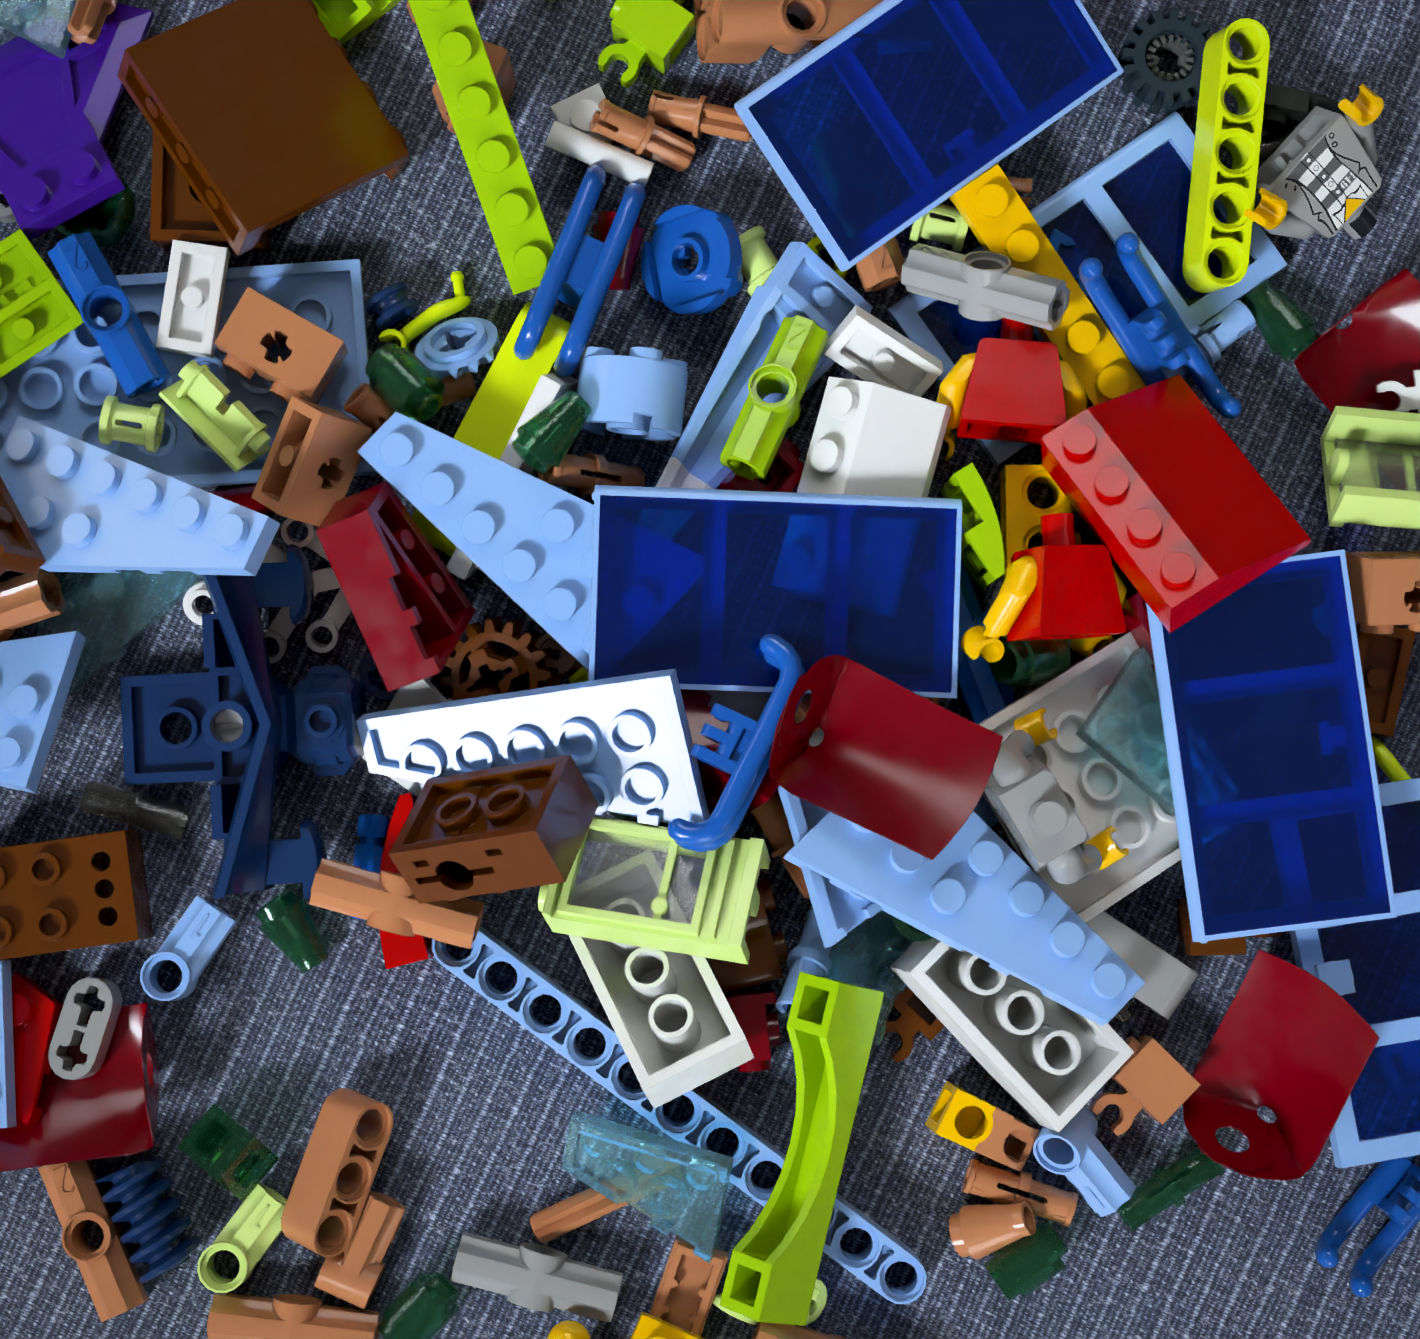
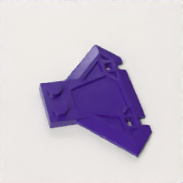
M117 4L115 11L107 15L99 38L92 45L83 42L71 49L77 43L71 39L72 34L67 30L68 24L60 28L53 17L0 46V194L5 196L20 229L29 240L38 237L125 189L102 142L125 89L117 76L126 48L145 40L155 16L152 10Z

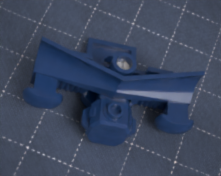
M290 544L287 548V562L262 563L256 576L202 575L213 604V614H202L204 668H209L210 672L120 676L125 785L215 781V785L210 786L212 839H224V851L212 893L213 898H225L226 895L243 892L263 891L275 887V884L303 883V896L306 900H310L311 887L322 858L327 859L325 841L317 825L305 818L300 825L301 838L272 839L271 827L274 825L272 815L274 814L276 776L283 770L293 755L303 764L306 763L317 776L347 775L357 760H360L365 755L356 720L367 713L366 693L360 681L353 678L342 665L312 666L304 679L298 681L290 690L271 671L265 633L263 631L264 622L261 620L262 608L290 607V619L296 626L306 620L314 600V579L309 560L299 546ZM177 712L185 714L192 725L189 738L181 744L172 741L166 732V722L170 716Z

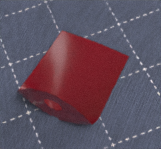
M1407 268L1402 269L1377 288L1294 360L1297 371L1303 381L1331 413H1333L1336 406L1393 411L1399 404L1398 395L1394 391L1377 393L1375 385L1382 381L1392 380L1403 384L1405 387L1414 386L1412 370L1420 369V282ZM1352 314V323L1349 327L1343 330L1336 328L1339 323ZM1417 409L1409 410V412L1417 413ZM1375 454L1377 467L1397 490L1405 489L1401 457ZM1411 458L1414 482L1420 480V458Z
M835 654L823 657L815 662L807 672L798 678L791 691L774 734L769 761L770 777L792 795L933 860L963 827L977 806L992 773L1003 736L939 706L845 656ZM807 690H810L812 693L810 708L804 719L796 724L794 720L796 706L801 696ZM820 727L824 732L823 741L813 747L809 745V739L814 730Z
M1259 949L1235 998L1192 1074V1077L1201 1085L1183 1103L1185 1126L1196 1141L1200 1151L1210 1157L1215 1163L1253 1178L1283 1181L1300 1179L1319 1158L1347 1099L1380 1037L1366 1020L1325 982L1306 970ZM1261 1106L1270 1108L1275 1113V1122L1267 1123L1258 1116L1257 1110ZM1222 1127H1231L1239 1130L1248 1138L1249 1148L1243 1152H1233L1224 1148L1215 1137L1216 1131Z
M149 1003L122 1006L104 1063L93 1076L77 1080L63 1079L56 1075L52 1068L50 1075L44 1074L37 1107L43 1109L37 1124L27 1125L16 1117L17 1127L0 1128V1172L133 1155L154 1146L160 1087L159 1065ZM84 1033L77 1046H68L66 1055L73 1058L72 1067L75 1064L87 1061L88 1054L80 1051Z

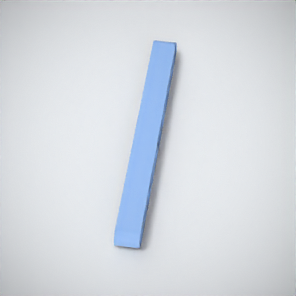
M479 927L473 950L465 959H457L451 956L447 951L445 943L432 939L433 954L443 967L763 1207L766 1205L774 1186L762 1188L756 1185L751 1178V1172L758 1163L763 1161H772L782 1169L786 1158L783 1152L697 1088L683 1094L694 1105V1112L686 1121L674 1122L668 1119L664 1114L663 1105L654 1109L642 1088L630 1089L621 1082L619 1069L629 1060L611 1023L483 927ZM504 961L515 968L517 983L512 990L499 991L491 985L489 970L495 962ZM542 994L551 995L559 1001L562 1009L561 1016L557 1022L544 1024L534 1017L532 1004L537 996ZM595 1028L604 1035L606 1047L600 1055L594 1057L586 1056L577 1049L575 1043L576 1035L581 1029ZM723 1127L732 1130L738 1137L736 1149L726 1155H718L712 1152L706 1140L714 1129ZM836 1194L823 1252L885 1299L895 1304H908L915 1301L922 1295L926 1287V1273L918 1255L839 1194ZM852 1228H861L870 1234L868 1247L863 1252L857 1254H850L840 1246L843 1234ZM898 1261L907 1262L914 1267L912 1280L902 1287H894L885 1281V1273L888 1267Z

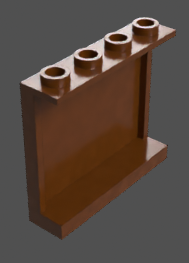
M236 0L130 46L124 51L117 75L237 256L255 248L262 232L383 173L387 175L390 181L396 179L410 154L400 130L396 126L390 125L378 107L372 88L368 83L359 79L349 64L347 53L342 43L337 38L331 37L319 19L313 0Z

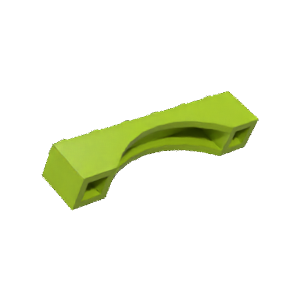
M408 0L513 295L538 287L555 244L518 144L469 0Z
M799 972L786 1026L793 1048L797 1079L796 1111L791 1141L780 1176L768 1202L750 1230L732 1251L720 1306L757 1322L806 1325L884 992L845 981Z

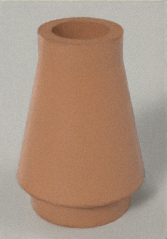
M1027 1202L1017 1204L963 1205L960 1211L953 1213L949 1219L950 1237L956 1252L961 1257L971 1256L975 1260H979L1023 1237L1034 1235L1036 1231L1034 1213Z

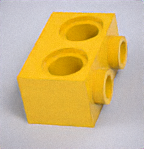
M1005 465L1000 472V530L1005 563V574L1001 576V579H1005L1014 552L1028 549V542L1031 537L1042 536L1040 516L1077 511L1043 465ZM1037 482L1048 485L1054 494L1053 506L1046 509L1035 507L1028 499V486ZM1075 533L1076 545H1082L1080 533Z

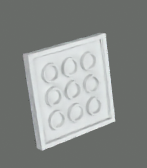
M1131 632L1119 636L1111 643L1098 649L1093 654L978 724L1003 736V742L1015 731L1014 720L1038 709L1045 708L1046 713L1043 715L1044 723L1048 730L1056 727L1058 735L1057 738L1034 747L1030 755L1045 764L1053 773L1090 838L1107 827L1113 826L1117 830L1112 833L1115 844L1122 850L1125 848L1129 849L1127 856L1106 869H1097L1071 884L1056 882L1050 875L1047 867L1036 873L1085 923L1181 860L1156 674ZM1186 727L1196 805L1231 802ZM983 792V796L985 797L993 813L995 814L996 818L998 819L999 823L1004 829L1006 835L1008 836L1009 840L1014 846L1019 857L1026 863L1025 859L1023 858L1022 854L1020 853L1019 849L1017 848L1016 844L1011 838L1009 832L1007 831L1006 827L1004 826L1003 822L998 816L996 810L994 809L987 795L985 794V792ZM1232 825L1200 828L1202 845Z

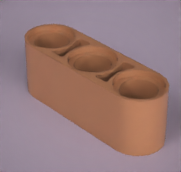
M350 1088L337 1089L326 1098L282 1213L281 1228L287 1238L325 1258H333L341 1254L348 1247L392 1132L393 1113L387 1105Z

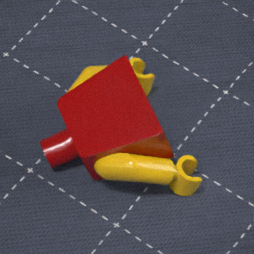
M1002 318L1000 339H980L977 352L962 355L940 383L936 402L952 408L944 439L949 445L945 461L952 457L956 446V440L951 433V429L957 428V437L1041 444V437L1087 409L1086 391L1069 363L1059 359L1057 345L1050 342L1033 341V325Z
M1073 513L1040 516L1043 546L1014 552L1011 558V566L1000 591L983 620L985 627L974 626L968 629L961 639V649L972 660L977 659L981 655L989 663L999 661L1004 654V645L999 640L1000 636L1007 635V641L1072 639L1071 648L1086 658L1093 654L1094 650L1097 651L1114 641L1110 635L1126 633L1122 606L1127 595V588L1114 568L1109 549L1105 545H1076Z

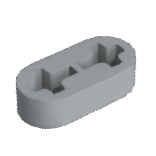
M87 977L73 984L66 995L48 1053L50 1067L56 1075L63 1079L77 1080L91 1077L100 1070L104 1063L123 1001L120 989L111 980L100 977ZM99 989L98 998L105 1001L104 1009L93 1011L88 1024H86L91 1006L84 1003V996L86 993H95ZM84 1033L80 1051L88 1054L87 1061L75 1064L72 1067L73 1058L66 1055L68 1046H77Z

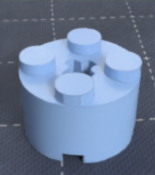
M585 347L579 366L574 427L584 432L604 436L606 426V430L622 434L621 439L672 441L675 440V436L680 438L688 381V363L675 359H662L663 351L649 347H631L629 356L615 355V351L608 348Z

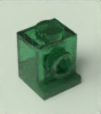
M215 1104L209 1108L202 1118L194 1123L190 1132L177 1146L242 1202L280 1159Z

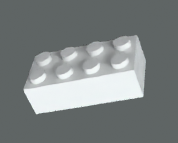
M646 851L576 886L571 905L653 918L654 913L651 909V902L658 897L663 873L652 851ZM669 887L666 900L669 910L663 915L662 919L688 924ZM569 935L631 1067L654 1109L754 1059L747 1039L705 957Z
M923 932L890 968L1035 1123L1060 1132L1134 1053L1108 1023L1101 1026L1042 995L1040 989L1011 974L1006 976L989 967V963L964 949L959 951Z

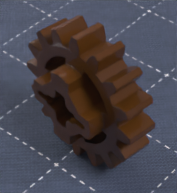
M500 617L486 619L485 626L478 621L467 625V636H461L454 648L457 653H451L445 666L451 668V673L439 678V684L452 686L453 694L449 695L446 699L451 698L453 701L526 690L525 686L528 676L530 680L528 690L550 687L546 685L547 679L559 673L557 668L546 667L544 659L548 658L553 653L551 647L538 650L534 645L540 635L537 630L530 631L524 635L520 634L522 628L521 620L514 619L508 621L504 628ZM503 643L513 647L519 655L507 651ZM469 663H471L472 666H471L470 673H469V676H468V667H469ZM512 667V672L504 675L505 679L501 680L498 684L495 682L487 686L485 685V682L493 678V674L499 669L502 671Z

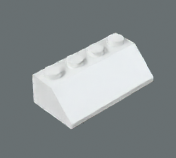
M829 376L797 493L927 498L952 408L874 382ZM790 516L771 582L772 586L801 599L825 604L827 517ZM851 518L848 609L890 618L895 617L921 520Z

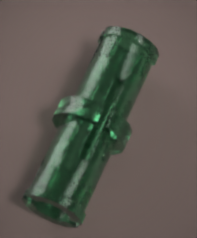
M1198 1148L1167 1169L1160 1166L1152 1171L1153 1178L1136 1188L1131 1199L1123 1203L1117 1209V1212L1127 1227L1134 1232L1139 1226L1170 1206L1177 1209L1186 1203L1184 1197L1216 1176L1224 1174V1168L1221 1164L1215 1163Z

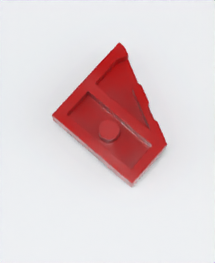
M15 972L11 980L16 1117L27 1125H36L41 1118L43 1109L37 1107L44 1074L50 1075L51 1071L48 1059L49 1047L63 1004L27 975Z

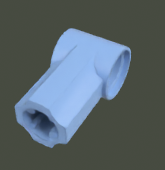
M197 895L156 954L151 955L144 962L140 971V982L143 990L151 998L158 1001H179L188 997L195 990L199 976L238 921L215 904ZM168 961L175 962L182 971L180 985L171 992L163 990L157 980L160 967Z
M1083 1106L1060 1132L1043 1126L1033 1145V1152L1040 1165L1052 1173L1065 1175L1093 1211L1104 1217L1116 1212L1123 1203L1131 1199L1136 1186L1096 1138L1095 1135L1098 1130L1097 1120L1093 1113Z

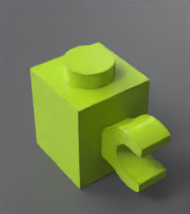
M616 0L609 17L613 19L611 21L613 40L618 42V44L609 45L601 52L598 58V68L604 73L613 61H624L628 68L620 80L621 85L625 88H629L635 83L644 62L665 75L695 34V15L673 0Z

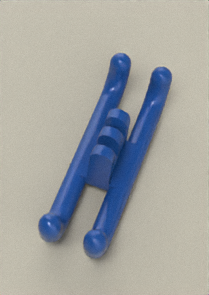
M596 164L591 165L585 171L513 348L515 356L520 360L530 359L538 347L557 299L564 304L576 306L581 298L566 338L554 362V370L560 377L572 375L581 359L646 196V189L641 183H630L623 192L622 200L605 242L584 234L606 180L605 169Z
M1125 232L1115 242L1116 252L1123 267L1149 307L1131 320L1102 274L1103 265L1100 260L1089 257L1080 263L1078 272L1087 293L1146 386L1167 379L1160 368L1161 366L1174 370L1185 365L1204 397L1221 416L1227 419H1234L1241 414L1242 405L1240 401L1234 398L1220 382L1139 249L1140 240L1136 234Z
M769 633L764 635L759 643L760 650L764 653V659L767 663L780 670V676L758 722L721 704L715 703L710 714L717 720L728 723L729 726L725 732L705 723L700 734L719 744L716 752L699 744H694L690 755L731 776L713 813L707 820L694 823L683 818H675L669 823L667 828L668 834L680 847L696 852L716 850L728 843L739 829L769 768L772 744L779 718L798 678L805 673L801 658L794 646L776 634ZM804 694L801 696L796 706L795 713L803 699Z
M1420 1115L1405 1133L1420 1130ZM1415 1156L1381 1161L1330 1221L1317 1241L1315 1256L1318 1263L1325 1268H1332L1339 1262L1338 1250L1374 1205L1391 1218L1362 1252L1351 1269L1348 1282L1351 1291L1358 1297L1365 1298L1372 1294L1374 1290L1372 1279L1376 1272L1420 1220V1167L1411 1163Z

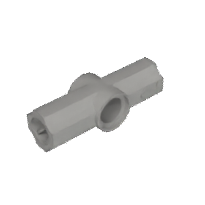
M918 243L909 249L907 259L902 265L901 283L906 286L907 292L958 305L959 314L976 321H996L1007 318L1053 331L1061 324L1062 317L1068 308L1070 289H1067L1064 280L1011 267L1012 262L1010 258L990 251H977L964 255Z
M464 1232L457 1251L450 1281L507 1295L508 1301L524 1308L544 1312H552L557 1308L580 1316L611 1322L623 1273L568 1259L566 1253L548 1246L534 1243H521L520 1246L497 1239L486 1238L475 1233Z

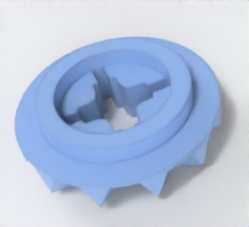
M460 317L437 325L419 341L415 349V358L422 374H432L435 380H442L452 375L458 380L463 373L469 371L477 373L478 366L492 362L494 360V352L501 347L497 328L489 320L478 317Z

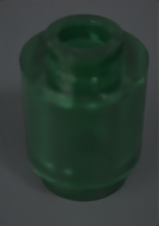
M387 344L379 348L368 360L365 373L370 378V387L395 412L415 421H425L439 411L443 403L444 383L410 349L400 348L396 344Z
M1006 635L1000 639L1004 645L1003 657L997 662L989 663L990 670L997 681L1013 688H1022L1046 683L1067 671L1070 667L1071 653L1066 639L1007 641Z
M1050 1224L1041 1230L1036 1225L1034 1235L1023 1237L993 1252L994 1257L987 1261L984 1266L1007 1299L1011 1301L1019 1294H1022L1025 1298L1065 1269L1067 1266L1060 1257L1069 1250Z
M419 1272L383 1311L384 1319L378 1324V1330L384 1339H433L459 1311L458 1303L455 1300L459 1293L455 1286L442 1274L434 1272L430 1276L425 1272Z

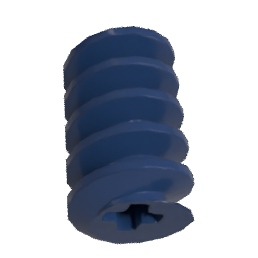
M162 1156L141 1158L94 1182L112 1181L113 1186L102 1196L103 1203L121 1202L123 1205L111 1217L112 1223L130 1222L132 1225L120 1237L122 1244L139 1242L141 1245L129 1258L131 1264L149 1262L150 1267L138 1279L140 1283L151 1280L190 1259L189 1255L201 1243L198 1236H180L192 1223L189 1216H171L181 1205V1197H162V1194L173 1183L171 1176L153 1177L152 1175L164 1163Z

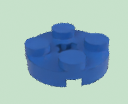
M689 204L673 207L659 216L653 226L659 227L654 232L651 242H644L641 252V273L648 293L655 300L662 301L666 307L670 308L668 310L687 315L709 313L720 307L728 297L737 295L743 284L741 272L742 248L732 219L725 213ZM692 246L695 252H698L699 257L698 265L694 271L684 267V260L690 257V248Z

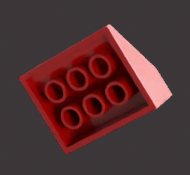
M1180 374L1089 407L1040 438L1043 467L1099 541L1109 549L1111 557L1169 633L1189 622L1311 542L1308 534Z

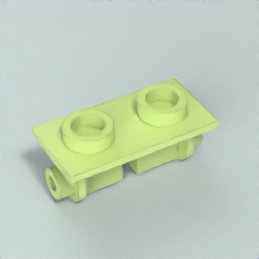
M195 360L190 361L178 374L181 380L159 393V396L235 473L271 449L268 444L272 438L266 433L268 426L264 422L261 423L240 400L235 401L229 406L225 400L231 391L210 371L206 364L200 366Z

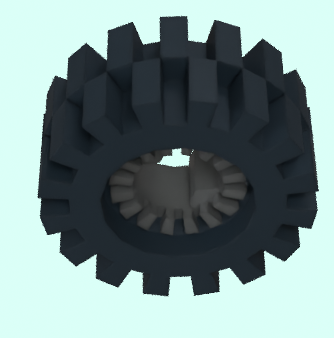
M1170 8L1166 15H1162L1161 9L1151 12L1147 20L1142 17L1136 22L1133 30H1130L1117 61H1120L1124 73L1117 78L1124 79L1121 89L1125 95L1130 92L1135 95L1132 103L1138 108L1144 102L1150 105L1149 113L1157 114L1161 108L1166 110V115H1170L1174 111L1177 112L1180 107L1183 108V111L1189 109L1197 99L1199 100L1203 51L1209 39L1207 33L1210 30V26L1204 21L1198 27L1193 23L1197 15L1189 11L1185 18L1178 17V8ZM1171 51L1176 54L1179 59L1175 67L1179 72L1173 75L1170 73L1165 75L1163 71L1159 72V68L1156 66L1160 59L1156 53Z

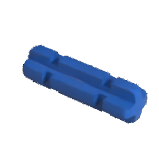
M364 813L358 817L356 836L361 837L360 844H355L354 866L380 873L384 850L382 840L387 836L389 823L387 816ZM350 916V917L353 918V919L364 920V919H360V918H356V917Z

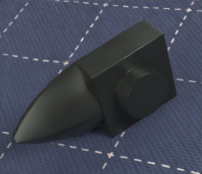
M1267 82L1262 129H1282L1293 120L1303 121L1316 106L1341 115L1345 113L1339 109V102L1326 96ZM1236 101L1235 113H1234V114L1237 115V112H1238V103H1237V101Z

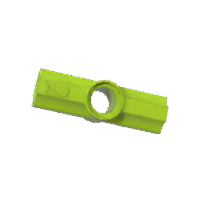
M799 315L791 318L784 317L762 366L756 369L750 376L748 397L720 455L721 464L732 470L735 475L752 481L754 479L765 480L787 429L798 420L801 412L800 401L828 342V332L820 328L813 320ZM772 393H783L786 395L784 399L775 403L763 400Z

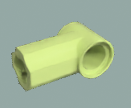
M257 1183L214 1242L202 1252L198 1260V1276L207 1289L215 1293H227L235 1290L251 1276L254 1267L282 1232L281 1218L287 1202L286 1198L263 1183ZM228 1250L238 1258L240 1269L237 1277L232 1279L224 1278L215 1271L213 1265L214 1257L218 1251Z

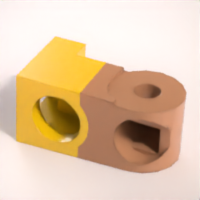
M947 1080L925 1123L935 1134L1018 1171H1022L1033 1149L1035 1140L1040 1133V1130Z

